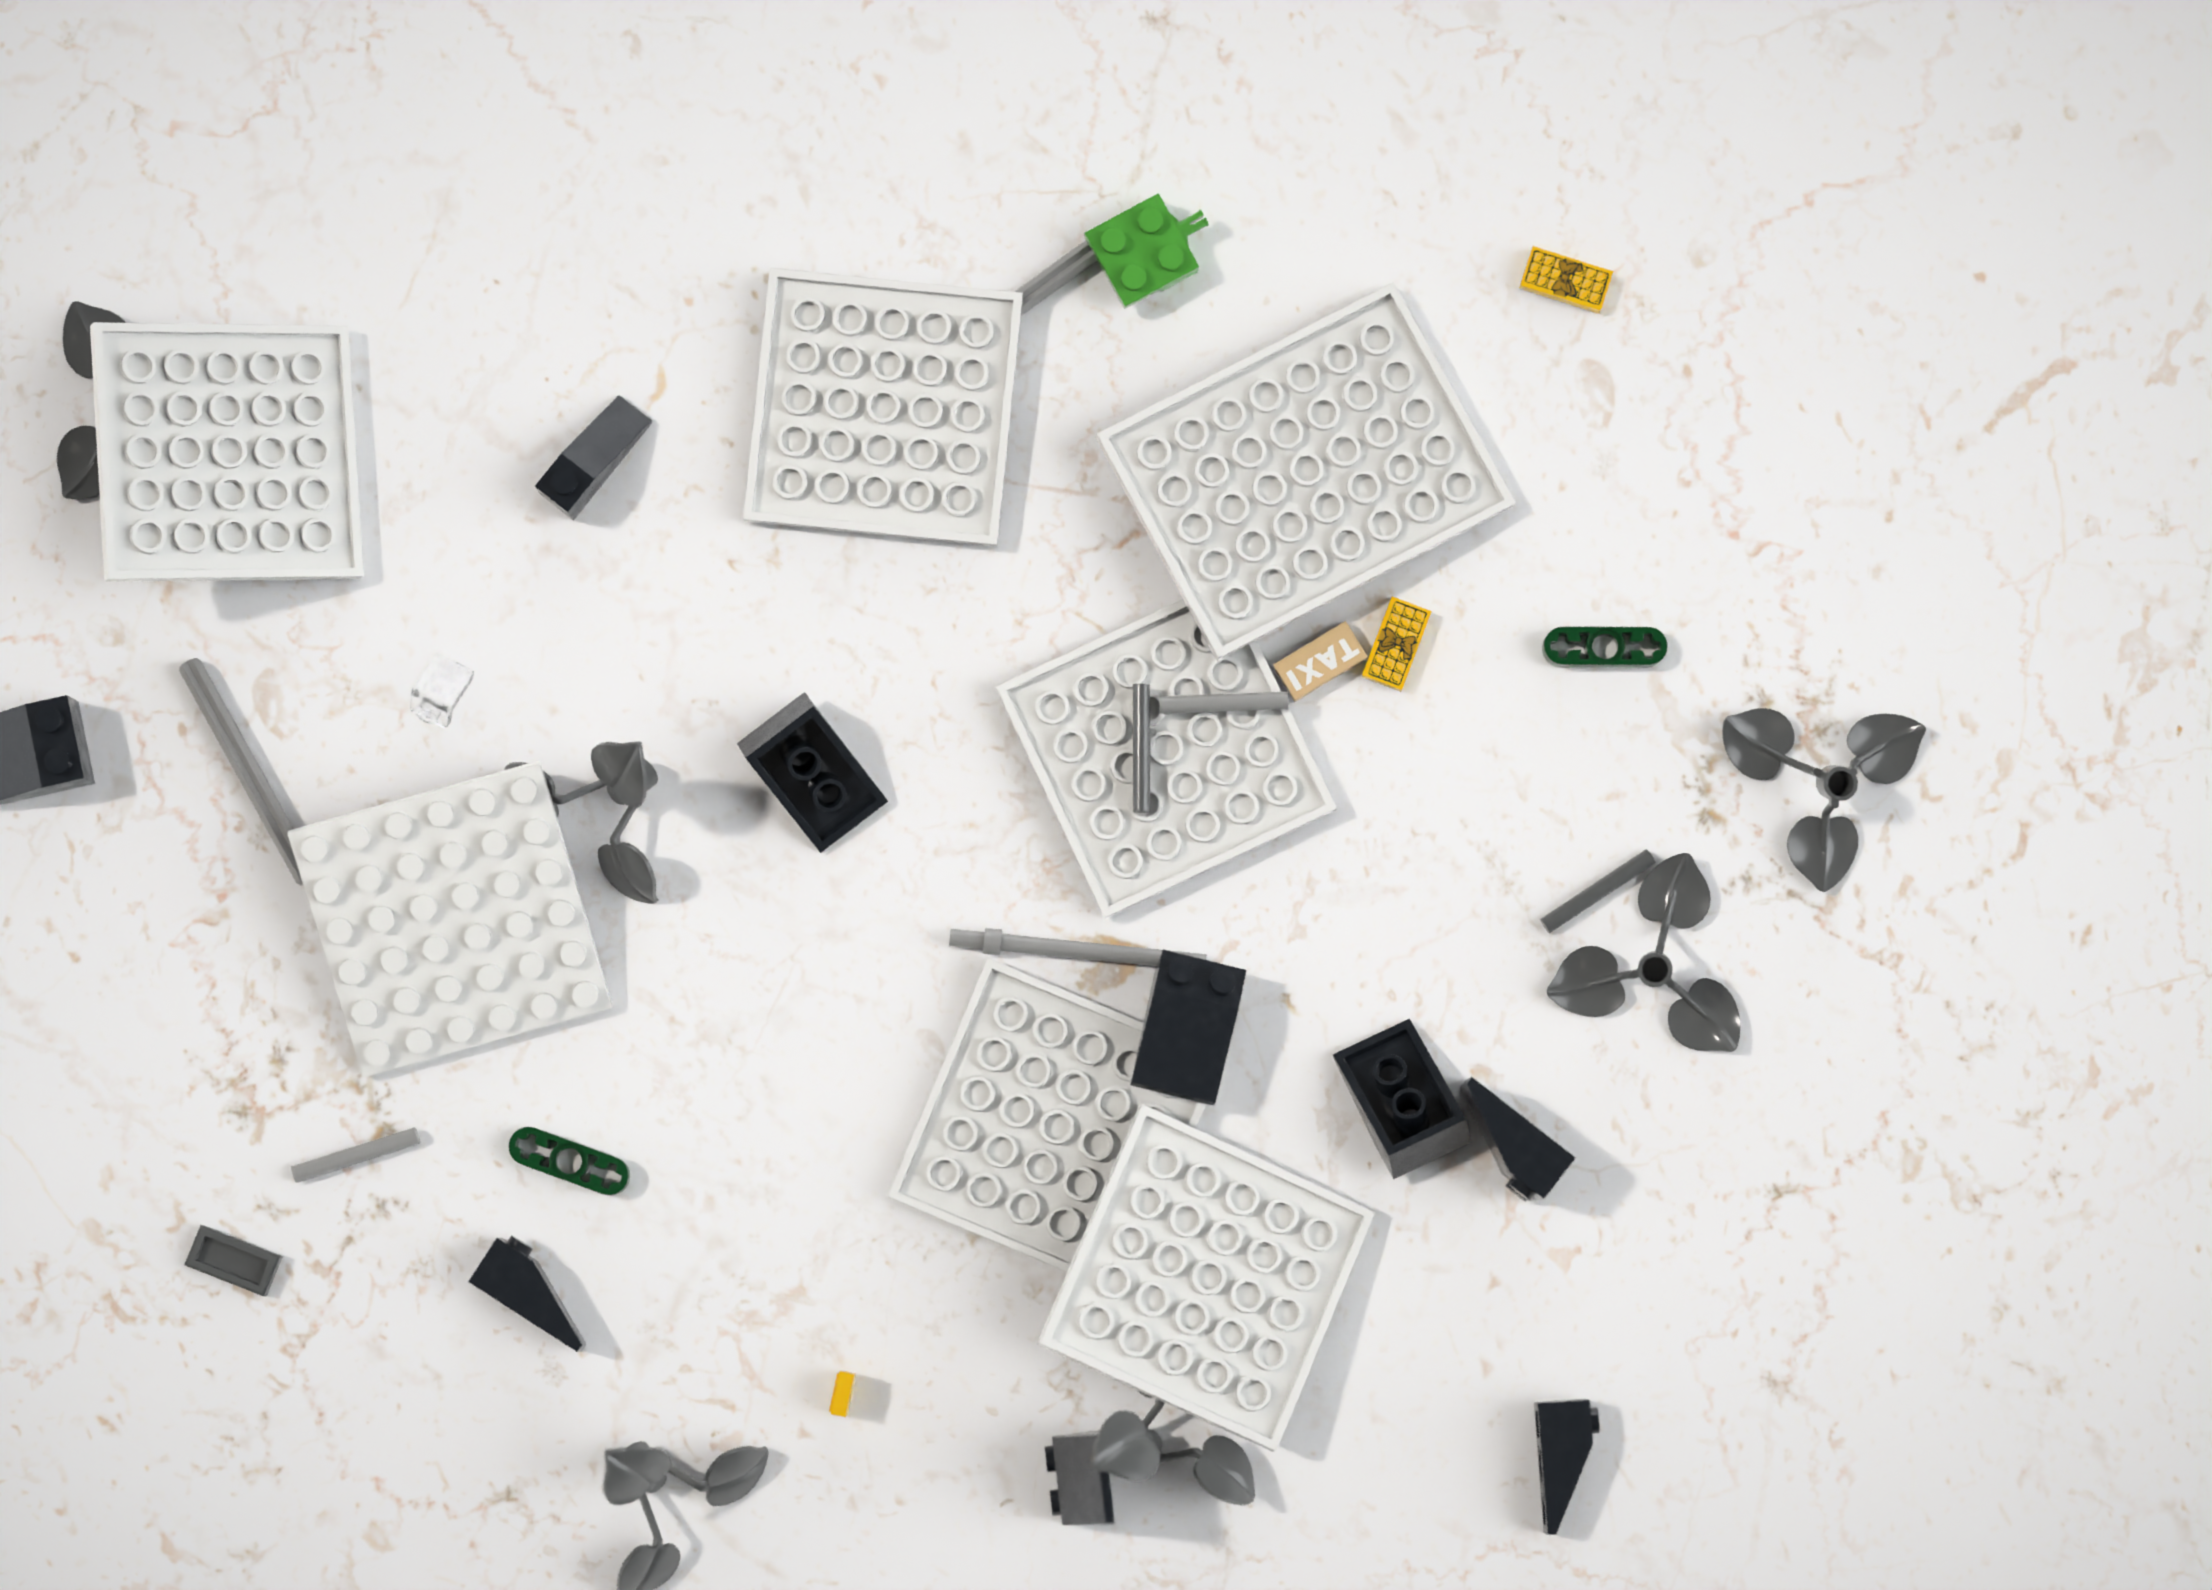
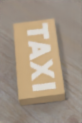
M1344 621L1276 662L1272 667L1293 701L1296 702L1363 662L1368 656L1347 622Z

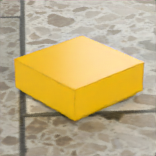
M843 1370L837 1373L829 1408L830 1414L842 1417L848 1416L857 1373Z

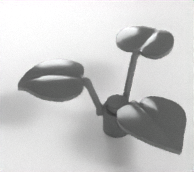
M74 301L68 309L63 326L64 354L69 366L75 373L90 379L93 378L90 326L93 322H126L112 311ZM79 426L71 429L60 441L57 451V466L64 498L85 499L100 495L96 427Z
M1768 708L1748 710L1727 716L1722 726V738L1726 753L1737 770L1747 777L1756 780H1769L1777 774L1781 762L1816 777L1817 790L1823 797L1829 799V803L1823 809L1821 818L1806 816L1793 826L1787 839V851L1796 869L1822 892L1833 888L1845 876L1857 853L1858 834L1853 822L1849 818L1842 816L1830 818L1833 809L1838 808L1839 801L1848 800L1856 793L1858 787L1856 777L1858 773L1857 766L1860 764L1862 774L1872 782L1881 784L1894 783L1910 771L1915 762L1921 740L1926 732V727L1923 724L1903 715L1883 713L1866 716L1857 721L1847 735V746L1856 756L1850 761L1849 767L1830 765L1821 770L1785 755L1794 745L1795 734L1791 722L1778 711Z
M601 742L597 744L591 751V762L599 780L565 795L555 794L556 788L553 779L543 771L557 817L559 816L557 804L567 803L607 786L608 794L614 802L628 806L610 837L611 845L604 844L598 848L599 864L607 880L623 895L643 903L653 904L659 901L656 896V879L650 862L638 848L627 842H620V836L633 813L646 799L647 791L656 785L658 781L654 767L644 759L642 742ZM512 762V763H509V764L504 768V770L511 769V768L518 767V766L525 765V764H529V763H524V762Z
M1681 853L1665 859L1652 869L1642 882L1638 894L1640 913L1647 920L1662 921L1656 950L1648 952L1641 957L1638 969L1617 973V960L1608 950L1598 946L1581 947L1570 953L1561 964L1554 979L1547 988L1548 997L1557 1005L1572 1013L1587 1017H1602L1615 1012L1624 1003L1626 994L1620 982L1621 980L1640 978L1644 984L1650 987L1666 985L1681 997V999L1671 1005L1668 1012L1669 1030L1680 1044L1698 1051H1735L1739 1043L1741 1025L1738 1008L1732 994L1724 985L1709 978H1701L1695 981L1687 992L1671 978L1673 971L1672 963L1669 957L1663 953L1670 923L1680 929L1691 928L1704 919L1710 907L1711 898L1708 884L1695 864L1693 857L1689 853Z
M1138 1391L1140 1394H1142V1395L1145 1396V1397L1154 1398V1397H1151V1396H1149V1395H1147V1394H1145V1393H1143V1392ZM1158 1399L1155 1400L1154 1406L1143 1421L1133 1412L1126 1410L1117 1411L1105 1420L1099 1430L1091 1458L1092 1470L1111 1473L1134 1482H1143L1152 1478L1156 1474L1159 1465L1163 1462L1195 1457L1198 1460L1193 1467L1194 1477L1199 1485L1210 1495L1235 1505L1251 1504L1255 1498L1254 1478L1250 1461L1242 1447L1230 1438L1218 1435L1211 1436L1205 1440L1203 1451L1195 1447L1164 1454L1161 1453L1162 1440L1154 1430L1148 1429V1426L1164 1406V1402Z
M643 1441L635 1442L626 1448L605 1450V1476L603 1481L605 1498L613 1505L629 1504L639 1499L653 1535L652 1545L636 1547L624 1560L617 1578V1590H654L669 1580L678 1568L681 1558L680 1551L672 1543L662 1545L663 1538L646 1492H656L665 1484L667 1472L700 1492L707 1491L706 1500L710 1505H727L741 1499L759 1481L767 1464L768 1448L766 1446L761 1448L743 1446L724 1452L709 1466L705 1475L706 1481H698L670 1463V1457L664 1450L649 1447Z

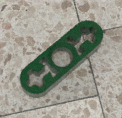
M1557 627L1551 630L1545 637L1542 644V653L1546 661L1556 667L1647 668L1655 666L1664 658L1668 645L1664 634L1653 627ZM1580 635H1587L1584 646L1587 659L1579 658L1581 650H1570L1565 658H1559L1558 651L1551 650L1550 645L1555 644L1559 636H1564L1567 644H1580ZM1602 635L1611 637L1617 646L1615 655L1609 659L1598 657L1593 651V641L1595 638ZM1622 635L1630 636L1628 644H1640L1644 636L1650 637L1651 644H1658L1659 649L1653 651L1650 658H1644V652L1641 650H1630L1628 652L1629 659H1622L1625 650V642Z
M534 1127L520 1128L510 1138L509 1152L511 1157L517 1163L604 1195H617L623 1192L630 1182V1170L623 1160ZM533 1134L536 1136L535 1143L547 1149H550L551 1140L557 1142L549 1157V1167L542 1166V1162L546 1159L545 1156L531 1153L528 1159L522 1157L524 1150L518 1147L520 1139L528 1140L530 1135ZM569 1148L577 1150L582 1158L581 1167L572 1174L562 1172L558 1166L560 1153ZM590 1155L598 1157L597 1161L593 1164L596 1167L609 1169L611 1163L617 1165L616 1173L622 1176L619 1183H611L609 1188H605L603 1186L604 1179L591 1173L589 1176L590 1181H583L582 1177L587 1173L590 1166Z

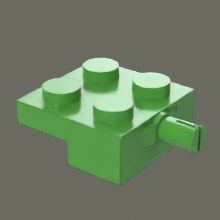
M1157 193L1084 233L1086 241L1124 309L1198 273L1199 265L1189 249L1187 236L1209 226L1206 217L1203 218L1204 214L1201 210L1178 221L1177 218L1170 214L1160 194Z

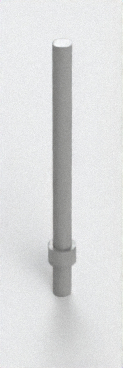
M985 928V932L951 929L949 946L983 949L984 954L1000 955V951L1148 966H1157L1162 953L1160 949L1002 934V929ZM1172 951L1206 960L1207 954Z

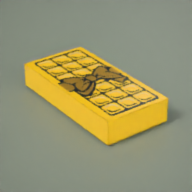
M1532 246L1519 289L1599 314L1613 271Z
M1392 596L1361 677L1401 692L1432 611Z

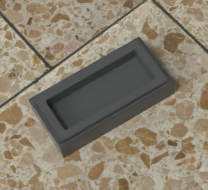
M200 1225L184 1265L267 1297L283 1256L208 1226Z

